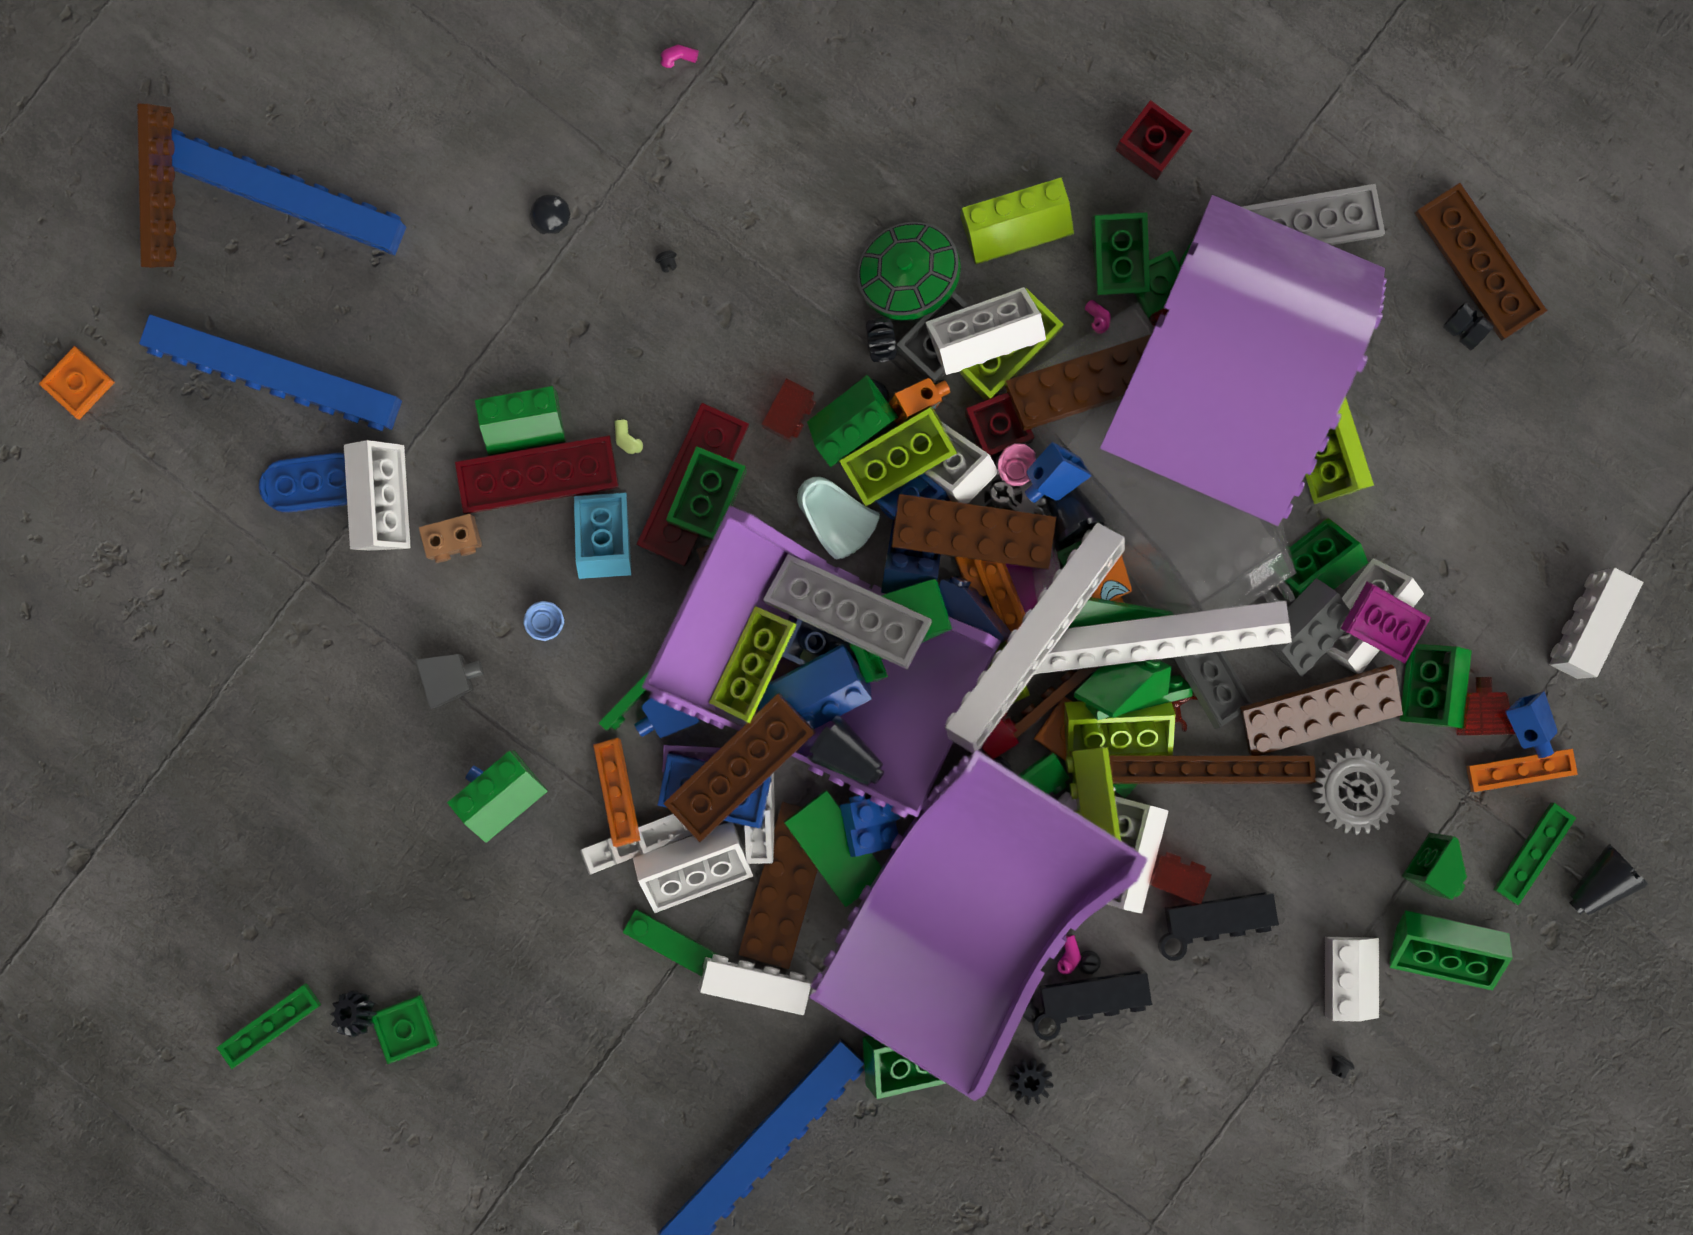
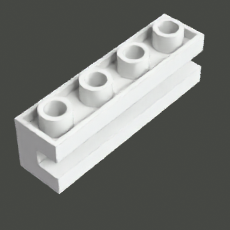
M713 954L712 958L705 957L704 972L698 985L700 993L804 1015L811 988V983L805 979L806 975L797 972H790V975L780 974V969L765 966L764 970L754 968V963L739 960L738 964L728 962L729 958Z

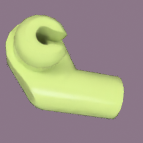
M627 420L614 421L617 445L628 454L640 453L643 449V443L640 439L635 440V438L628 434Z

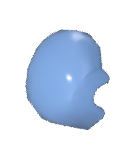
M540 601L532 604L527 609L523 624L526 632L532 638L547 641L555 638L560 633L564 625V617L561 609L554 603Z

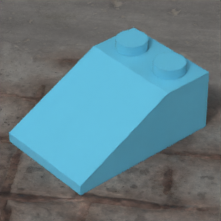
M626 493L574 496L575 555L579 579L631 575Z

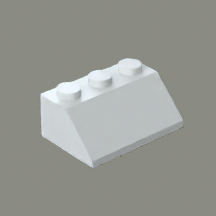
M1325 937V1017L1332 1021H1365L1379 1018V938Z

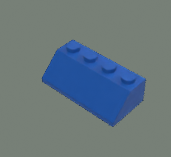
M844 644L770 682L757 708L760 711L780 693L813 729H816L831 721L834 717L841 716L872 700L870 683H866L859 671L858 664Z

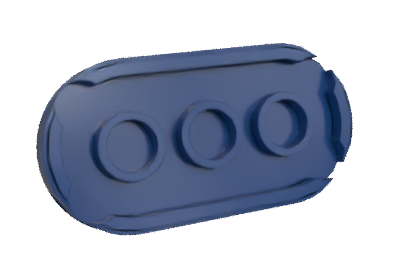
M342 453L276 461L267 467L268 469L262 474L259 481V491L262 499L270 507L280 512L288 513L347 505L345 456Z

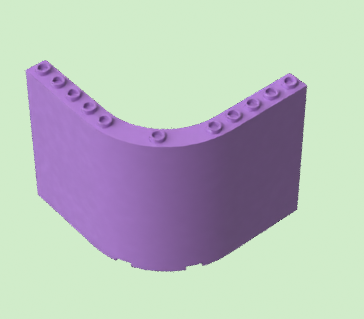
M1212 195L1181 267V271L1164 308L1168 310L1166 316L1160 315L1100 449L1278 526L1282 518L1287 519L1293 508V504L1290 502L1294 496H1300L1305 482L1302 480L1306 473L1309 475L1312 473L1317 462L1314 459L1318 451L1323 452L1329 440V437L1326 436L1329 429H1335L1341 418V414L1338 411L1357 371L1361 372L1366 364L1368 357L1364 356L1373 329L1378 327L1383 316L1381 314L1384 307L1382 303L1385 298L1383 294L1386 290L1384 286L1387 278H1384L1385 268Z
M729 506L642 688L652 692L650 698L718 728L723 729L727 725L739 731L748 722L710 704L709 701L754 607H759L783 619H789V614L766 604L763 600L788 554L879 596L885 594L881 593L880 587L873 585L872 589H870V584L860 580L859 577L826 563V560L803 548L751 514ZM949 617L952 629L921 643L908 669L882 659L888 677L870 683L872 700L840 716L883 763L881 769L884 771V774L876 784L864 785L812 763V761L807 759L809 755H813L810 749L826 726L831 729L836 724L832 720L814 729L816 733L792 756L809 764L808 770L820 776H823L824 772L829 774L828 780L840 786H843L845 782L850 784L849 790L864 797L865 792L872 795L870 801L882 807H885L886 803L892 805L891 811L906 818L907 814L918 817L922 805L953 743L947 735L946 721L953 712L956 713L962 706L961 702L966 693L974 690L980 674L983 671H987L1001 641L986 632ZM781 657L770 682L800 667V665ZM758 708L756 709L753 717L759 712Z
M977 750L969 758L964 756L959 765L951 770L948 777L945 776L939 786L936 785L931 794L925 799L918 817L914 818L903 836L898 834L890 846L893 851L871 886L866 885L859 896L862 902L859 907L854 906L847 917L850 923L847 929L842 928L836 937L835 942L838 945L835 951L830 950L825 957L823 965L826 967L822 974L818 972L810 985L813 991L809 998L974 1101L985 1095L1018 1024L1045 974L1041 969L1049 958L1054 959L1066 943V933L1070 928L1076 930L1093 913L1134 885L1139 880L1148 860L1142 854Z

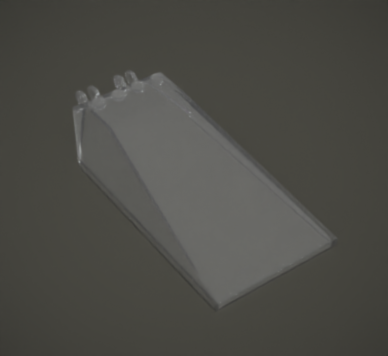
M1137 302L1110 319V327L1105 333L1098 334L1093 330L1028 373L1150 335L1155 327ZM1121 400L1034 428L1046 448L1050 443L1054 442L1079 456L1092 476L1078 487L1102 514L1106 521L1104 522L1105 527L1124 537L1125 551L1122 553L1125 567L1149 604L1151 603L1162 610L1172 611L1173 615L1247 606L1262 595L1268 603L1279 602L1270 591L1276 586L1285 600L1288 602L1295 600L1294 594L1284 582L1296 574L1282 519L1279 525L1276 526L1100 449Z

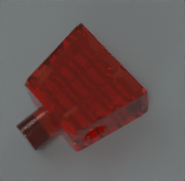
M1475 677L1476 693H1467L1463 729L1457 728V735L1515 734L1506 714V711L1510 708L1508 694L1506 692H1493L1492 677Z

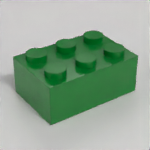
M696 446L666 521L671 525L713 541L729 506H733L747 472L746 466Z

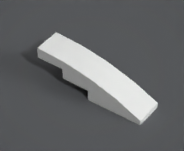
M774 773L771 775L762 827L759 829L744 825L746 864L773 863Z
M672 814L638 827L641 841L614 847L610 838L581 849L580 852L590 875L692 834Z

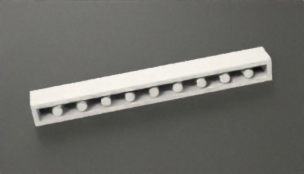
M1099 523L1092 530L1089 529L1084 534L1080 547L1070 553L1065 567L1055 573L1051 586L1048 590L1044 589L1039 595L1037 605L1033 610L1029 609L1026 612L1022 625L1018 630L1015 629L1010 634L1007 640L1008 644L1003 650H999L995 654L991 667L988 671H983L980 674L974 690L966 693L961 702L962 706L947 719L946 731L950 740L972 753L980 749L1125 551L1123 536Z
M1286 601L1069 628L1064 632L1034 674L1291 643Z

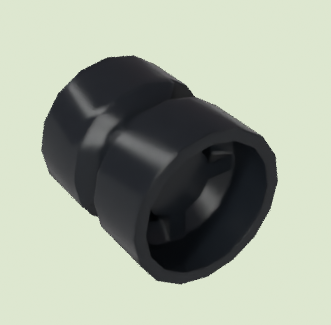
M1467 301L1443 325V328L1452 336L1459 335V341L1470 351L1494 327L1484 316L1478 317L1477 310Z

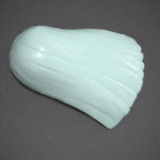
M811 477L805 480L798 489L797 502L799 508L808 519L821 544L835 559H843L851 555V553L854 554L856 550L864 546L877 527L880 518L878 512L864 506L826 478Z

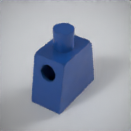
M1052 442L1028 468L1027 475L1032 485L1025 490V495L1033 503H1036L1044 495L1054 500H1060L1092 475L1079 456Z
M1545 691L1519 698L1506 711V714L1522 748L1526 749L1534 746L1538 758H1545L1554 754L1550 740L1557 734V727Z
M650 698L641 706L646 717L634 725L641 737L655 730L660 738H664L701 723V720Z

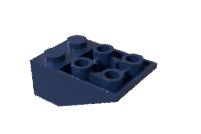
M895 520L892 522L881 593L884 594L932 579H938L941 554L891 547Z

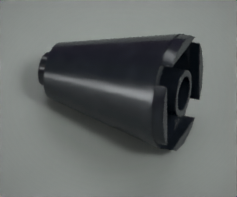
M1076 487L1060 500H1054L1046 496L1050 516L1056 517L1054 533L1060 547L1075 544L1074 539L1083 537L1097 523L1105 526L1104 522L1106 521L1079 487Z
M840 716L834 717L832 721L836 724L831 729L827 726L823 729L810 749L813 755H809L807 759L812 761V763L864 785L876 784L884 774V771L881 769L883 763Z
M1609 844L1571 892L1570 896L1573 900L1569 903L1580 915L1586 912L1589 916L1645 888L1648 883Z

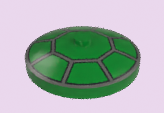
M923 222L898 224L881 232L865 248L857 269L858 286L868 305L880 315L895 320L917 319L937 310L953 294L960 277V257L951 238L940 228Z

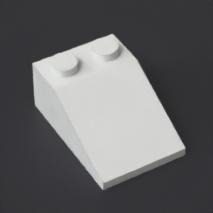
M942 422L957 454L924 473L946 491L952 502L968 504L999 471L987 452Z

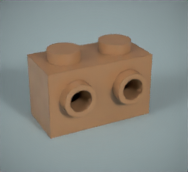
M471 514L419 527L426 558L435 560L436 563L448 561L451 559L450 555L460 553L461 556L476 553V548L482 547L476 520Z

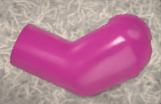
M675 45L663 50L660 55L662 57L660 63L666 68H672L674 61L678 59L696 63L699 51L686 46Z
M1090 300L1086 304L1085 310L1094 317L1092 328L1098 334L1105 333L1110 327L1111 315L1109 311L1097 302Z
M1075 935L1066 936L1067 941L1064 944L1066 952L1057 964L1058 971L1063 975L1072 973L1081 960Z

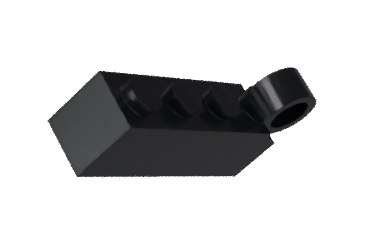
M1262 892L1164 907L1169 933L1160 938L1158 949L1166 959L1178 961L1185 956L1187 944L1193 943L1194 938L1203 937L1204 941L1220 939L1219 935L1229 933L1230 937L1246 935V930L1255 929L1256 933L1272 931V926H1279L1274 894ZM1172 938L1178 939L1181 945L1179 952L1175 955H1168L1165 951L1166 942Z
M1144 970L1041 985L1039 988L1044 1012H1040L1038 1016H1035L1033 1030L1040 1039L1049 1041L1059 1035L1060 1024L1066 1023L1067 1018L1077 1017L1078 1020H1088L1094 1018L1093 1014L1104 1013V1016H1114L1120 1014L1119 1010L1130 1009V1012L1144 1011L1146 1006L1152 1005L1148 974ZM1044 1018H1051L1055 1022V1028L1049 1034H1042L1038 1030V1024Z

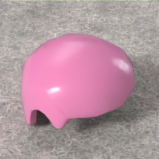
M1018 443L1006 447L998 460V471L1002 480L1011 486H1023L1031 482L1027 475V470L1036 460L1035 451L1025 444Z

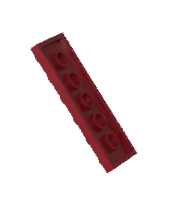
M701 403L636 544L637 546L685 567L699 535L669 524L666 518L697 446L734 461L750 426L749 423Z
M610 435L455 462L464 514L619 488Z

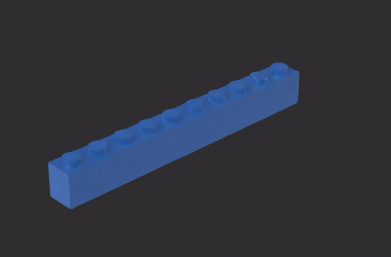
M171 128L172 140L175 146L174 154L172 155V167L176 172L386 253L396 255L407 228L400 221V216L388 211L382 214L376 211V207L362 202L361 205L352 202L353 199L342 193H338L335 196L328 193L329 189L319 184H314L313 187L304 184L305 180L292 174L289 177L283 176L280 170L272 166L260 167L255 160L249 157L242 156L239 159L233 156V152L223 147H218L217 150L209 147L210 144L196 137H194V140L187 139L184 133Z
M150 314L139 342L140 345L147 348L146 353L162 358L163 354L171 356V361L187 366L189 362L195 364V369L211 375L213 370L221 373L220 378L234 383L236 379L246 381L245 386L260 391L261 387L270 389L269 394L284 399L288 395L294 397V402L309 407L310 403L318 405V410L334 415L336 411L344 414L343 419L358 424L360 419L369 422L367 427L383 432L384 428L393 429L402 403L396 396Z
M840 1038L659 1230L657 1235H711L717 1227L714 1223L721 1216L725 1219L734 1210L735 1206L733 1203L739 1197L744 1199L752 1191L754 1186L751 1184L758 1177L763 1179L772 1169L770 1164L776 1157L782 1159L791 1148L788 1144L794 1138L799 1140L808 1131L809 1127L807 1124L813 1118L818 1120L826 1112L827 1107L825 1105L831 1099L836 1101L846 1089L843 1086L849 1079L855 1081L864 1071L862 1068L864 1059Z

